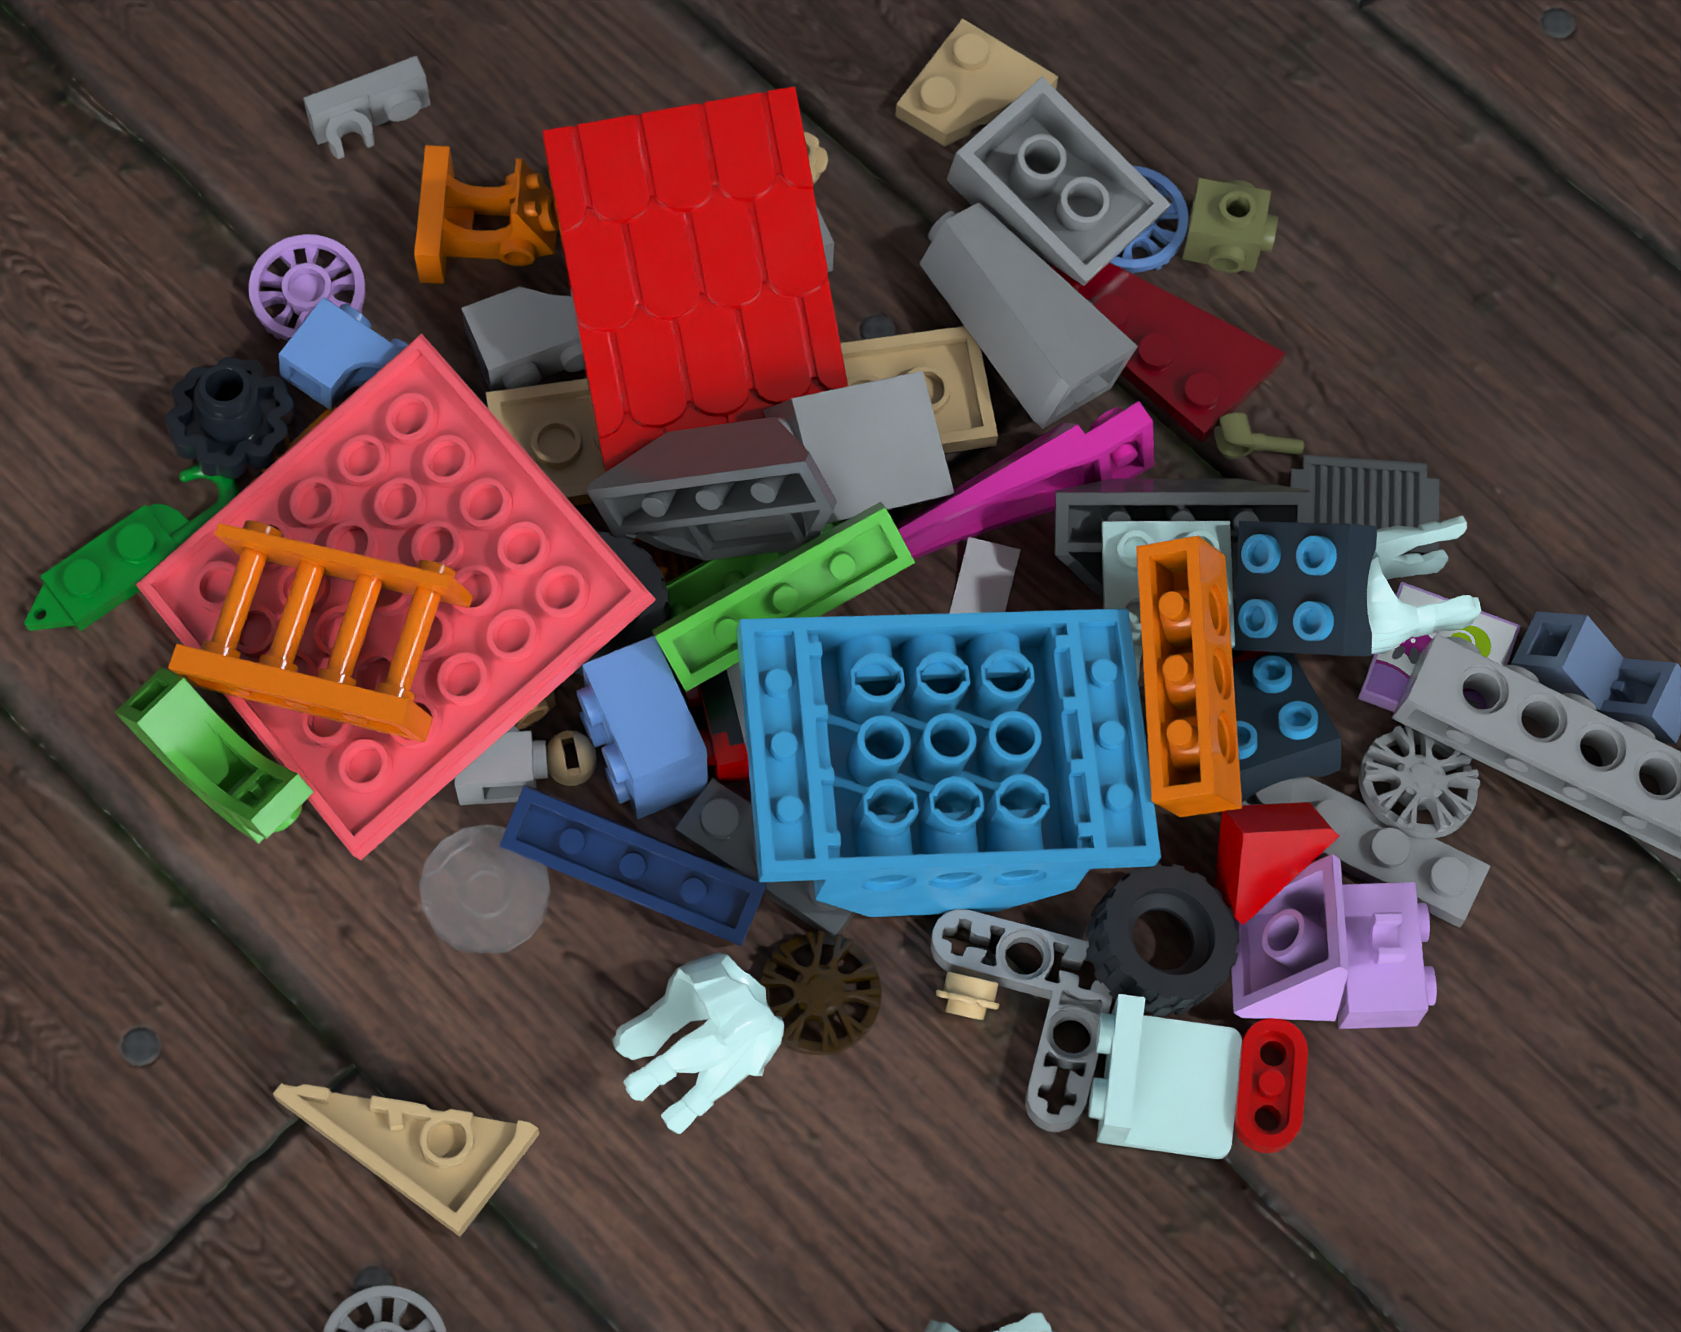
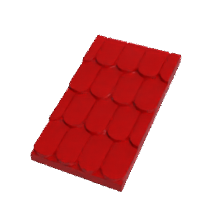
M795 86L770 90L766 93L759 92L713 100L703 104L696 103L641 113V115L633 114L577 124V126L572 127L565 126L542 130V140L604 473L666 432L765 418L763 410L789 399L848 387L827 273L828 266L814 197V184ZM635 538V540H634L633 543L643 542V541L640 540V539H638V538Z

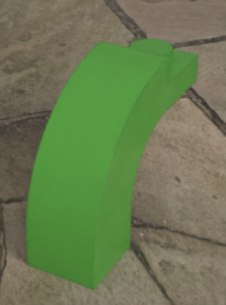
M162 667L115 711L129 729L178 779L223 819L258 844L264 838L267 839L273 832L282 831L290 826L302 811L301 804L314 793L298 773L267 759L245 742L213 711L184 677Z

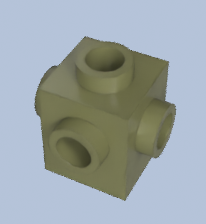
M1199 178L1191 207L1182 259L1209 264L1213 269L1225 273H1236L1241 270L1254 272L1260 251L1272 252L1278 216L1268 214L1271 191L1258 189L1254 185L1241 180L1220 182Z

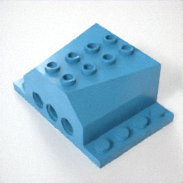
M1129 609L740 619L736 630L759 882L814 880L815 899L817 901L868 917L945 914L956 909L975 912H998L1074 890L1089 869L1155 866L1161 859L1155 807L1151 800L1150 769Z

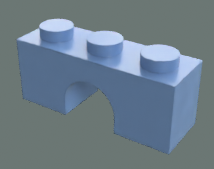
M323 297L280 351V377L329 410H332L348 390L367 382L408 344L396 338L389 342L371 329L368 319L358 310L346 304L337 307Z

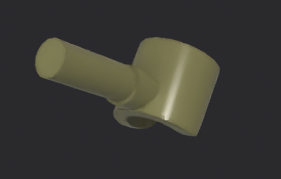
M1231 413L1220 418L1221 426L1214 428L1218 450L1227 459H1237L1253 451L1262 452L1263 450L1301 455L1304 448L1303 440L1269 436L1264 433H1252L1248 417L1243 413Z

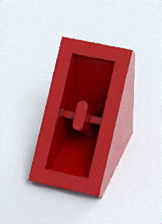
M1310 802L1242 805V809L1222 811L1215 887L1224 895L1222 899L1228 908H1232L1233 916L1242 925H1245L1340 836Z

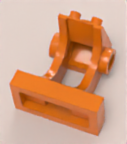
M425 145L414 253L420 283L444 284L447 257L500 259L509 265L526 266L532 264L536 257L555 254L556 236L559 226L552 191L545 185L541 173H535L523 159L516 158L515 173L505 178V185L500 187L472 186L454 178L450 146ZM475 215L510 216L509 225L505 228L494 231L474 230Z

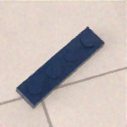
M529 785L523 786L499 845L503 849L740 946L743 945L768 884L766 882H759L758 879Z

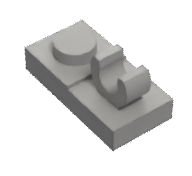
M417 56L303 98L309 125L317 144L328 141L329 149L337 159L345 157L341 142L343 135L356 132L363 137L367 148L372 147L375 141L372 124L377 126L390 120L403 121L414 116L420 109L431 105L426 75Z

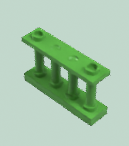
M879 502L850 519L826 524L820 536L795 550L706 560L668 581L666 587L669 594V619L651 631L687 692L739 662L736 629L740 619L820 617L914 564L915 561L888 510Z

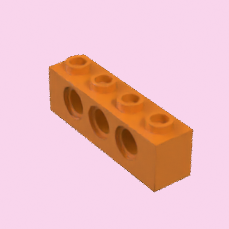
M1199 536L1136 546L1151 800L1154 804L1179 817L1242 809L1225 555Z

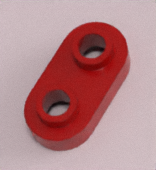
M1267 1018L1258 1021L1247 1031L1240 1048L1234 1129L1243 1144L1260 1153H1275L1288 1147L1299 1133L1303 1122L1308 1046L1302 1032L1294 1024L1284 1019ZM1265 1047L1277 1049L1282 1055V1064L1278 1066L1267 1065L1261 1059L1260 1050ZM1259 1111L1272 1113L1277 1120V1128L1271 1131L1261 1129L1255 1122V1114Z

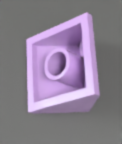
M1330 854L1307 866L1245 925H1242L1236 918L1233 920L1235 929L1239 930L1240 942L1236 945V953H1239L1236 965L1231 968L1234 1013L1241 1018L1336 1020L1349 967L1341 862L1334 854Z

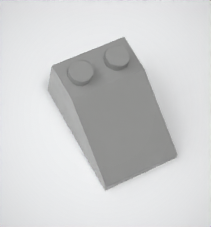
M1043 76L956 152L946 179L972 206L980 202L1038 256L1083 286L1166 212L1171 205Z

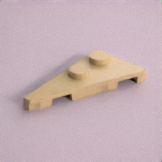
M281 1083L273 1093L279 1103L459 1237H461L539 1136L538 1128L530 1122L518 1120L516 1124L474 1117L472 1112L454 1109L447 1111L429 1109L425 1104L371 1096V1099L338 1094L331 1092L329 1088L306 1084L291 1086Z

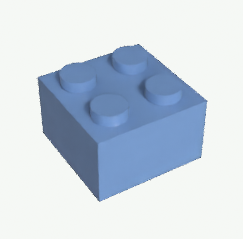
M655 636L582 664L585 688L577 690V696L583 710L580 712L581 721L593 747L596 748L604 744L602 752L608 766L604 768L617 803L621 804L629 801L638 820L701 794L708 784L707 749Z

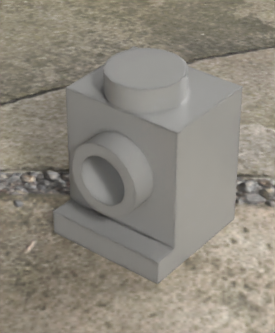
M515 726L510 728L455 777V788L459 804L474 805L517 802L524 785L536 788V779L548 778L546 740H533L531 731L520 732Z

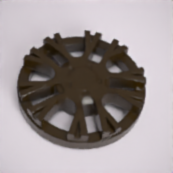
M818 931V933L806 932V935L796 937L785 944H781L767 961L759 984L766 988L767 1004L774 1016H780L783 1019L795 1008L802 1014L787 1029L784 1028L781 1042L796 1051L811 1055L835 1054L857 1044L874 1025L881 1005V982L873 960L852 939H846L840 934H837L835 938L831 934L825 933V931ZM823 946L834 948L831 967L819 965ZM810 947L814 959L813 963L808 967L797 964L791 954ZM846 954L854 958L861 966L851 974H842L837 969V965ZM781 965L798 975L796 981L793 982L776 973L775 971L778 966ZM869 981L870 989L846 991L847 984ZM769 988L787 989L792 992L793 998L788 1003L771 1007ZM855 1001L869 1006L867 1014L861 1023L844 1012L843 1007L845 1003ZM838 1016L847 1033L846 1036L837 1039L829 1022L830 1019ZM807 1021H818L822 1024V1042H811L800 1038L804 1024Z

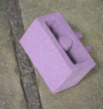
M1416 883L1342 885L1349 973L1337 1013L1339 1029L1417 1026L1429 1010L1428 1006L1435 1005L1436 977L1432 966H1424L1422 942H1428L1430 919L1427 904L1417 903Z

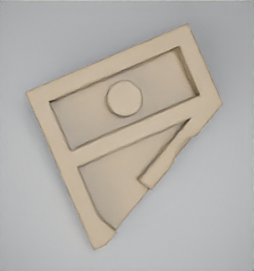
M962 19L898 101L895 116L943 146H947L970 135L976 126L989 124L1042 76L1056 89L1058 76Z

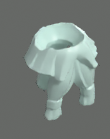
M1464 516L1454 517L1441 522L1434 521L1420 524L1418 528L1392 526L1377 529L1376 550L1372 558L1367 585V610L1372 631L1371 654H1384L1411 637L1429 635L1433 631L1464 629L1473 624L1474 620L1479 617L1481 607L1478 597L1463 595L1443 602L1416 607L1409 603L1401 602L1387 582L1388 579L1439 572L1449 558L1444 550L1432 551L1424 555L1403 553L1417 546L1459 538L1467 529V522Z
M717 952L678 967L668 981L665 996L654 1003L647 1011L622 1024L616 1030V1035L611 1039L617 1052L624 1057L635 1060L641 1057L654 1056L673 1033L679 1031L690 1021L707 1020L701 1027L681 1038L663 1055H659L645 1067L630 1074L623 1081L630 1097L636 1101H643L660 1084L664 1085L676 1077L677 1073L699 1072L696 1085L681 1100L668 1107L660 1115L667 1127L676 1134H681L697 1116H702L714 1105L717 1099L733 1089L747 1076H763L764 1067L781 1044L784 1022L782 1017L774 1016L766 1000V988L759 984L750 974L745 973L726 953Z

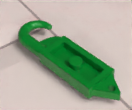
M198 464L181 471L179 479L182 482H189L195 479L212 481L219 491V498L216 503L191 521L180 511L168 505L153 504L140 507L40 575L44 584L24 621L27 630L35 631L76 626L81 632L138 593L140 590L136 584L239 494V487L235 479L225 478L221 475H204L200 471ZM40 614H46L44 619H37Z

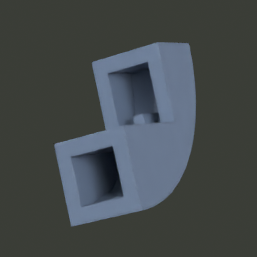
M1536 611L1511 662L1512 665L1527 669L1538 678V683L1561 694L1573 693L1590 700L1596 706L1598 712L1616 721L1634 722L1648 728L1655 735V739L1660 742L1677 743L1681 734V667L1677 663L1624 658L1588 615Z

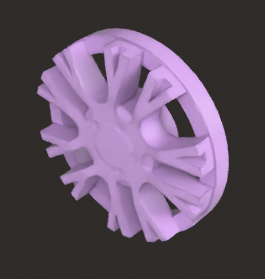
M297 235L277 242L260 256L251 272L249 296L253 311L269 334L272 333L278 340L282 338L289 341L323 297L337 307L346 304L362 313L365 300V281L358 260L345 246L324 236ZM305 248L307 263L296 265L293 250ZM320 249L337 256L330 266L324 269L315 264ZM279 257L290 268L284 276H277L267 270ZM348 269L351 270V274L331 282L332 278ZM260 286L282 288V292L260 291ZM355 290L351 304L339 301L334 297L340 291ZM275 304H285V310L274 319L264 309ZM295 313L300 316L294 329L287 327Z

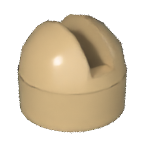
M573 730L563 731L554 735L547 744L549 775L556 782L567 786L579 785L587 781L593 775L597 765L596 750L591 740L586 735ZM569 743L575 744L579 767L567 769L566 755L563 745Z

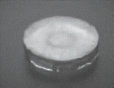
M490 824L463 828L442 840L425 862L419 883L424 915L436 935L459 951L474 954L473 951L479 953L490 952L491 954L508 952L530 939L545 919L551 893L547 866L499 847L506 828Z

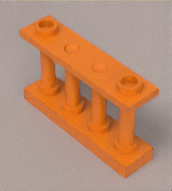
M247 520L243 528L218 523L214 535L240 555L211 641H204L201 649L176 644L168 668L177 675L184 677L194 687L425 743L433 718L413 702L415 694L410 689L439 602L470 608L473 595L455 579L456 572L443 564L429 560H419L417 566L412 567L281 537L282 532L278 529L257 521ZM270 562L297 568L269 654L261 655L258 663L239 659L241 653L236 650L265 563ZM323 575L353 581L355 584L326 669H319L316 677L297 673L298 666L293 664ZM381 588L414 595L385 683H377L375 691L356 687L357 681L351 676Z

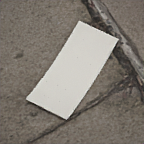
M969 537L949 614L1005 612L1020 549Z

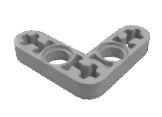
M956 909L946 912L937 920L931 937L933 958L942 969L951 973L996 982L1001 987L1050 999L1026 1092L1025 1108L1029 1118L1035 1125L1046 1131L1061 1132L1070 1129L1079 1121L1087 1102L1099 1054L1096 1053L1099 1019L1101 1013L1109 1014L1113 997L1109 995L1110 990L1103 982L1100 984L1099 981H1094L1090 990H1084L1078 987L1079 976L1059 970L1057 983L1046 981L1052 969L1054 951L1064 953L1061 967L1080 970L1084 961H1089L1086 952L1089 942L971 910ZM957 928H965L970 930L969 941L985 947L989 946L991 934L1001 936L994 954V966L983 964L987 950L967 947L963 956L952 954V944L948 940L942 939L943 935L953 937L957 932ZM1020 942L1029 943L1039 950L1042 957V965L1034 973L1028 975L1018 974L1007 965L1005 960L1007 949ZM1067 1020L1077 1021L1088 1030L1090 1044L1082 1052L1076 1054L1066 1053L1055 1044L1053 1038L1054 1028ZM1046 1059L1063 1069L1084 1070L1082 1077L1070 1070L1064 1097L1074 1101V1106L1063 1105L1059 1115L1047 1112V1101L1038 1097V1092H1050L1057 1071L1055 1066L1045 1067L1043 1065Z

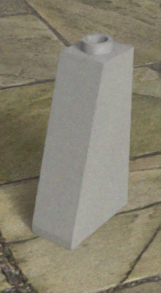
M980 202L957 214L949 211L933 225L928 234L931 244L920 261V266L1036 424L1043 429L1111 389L1138 347L1132 340Z

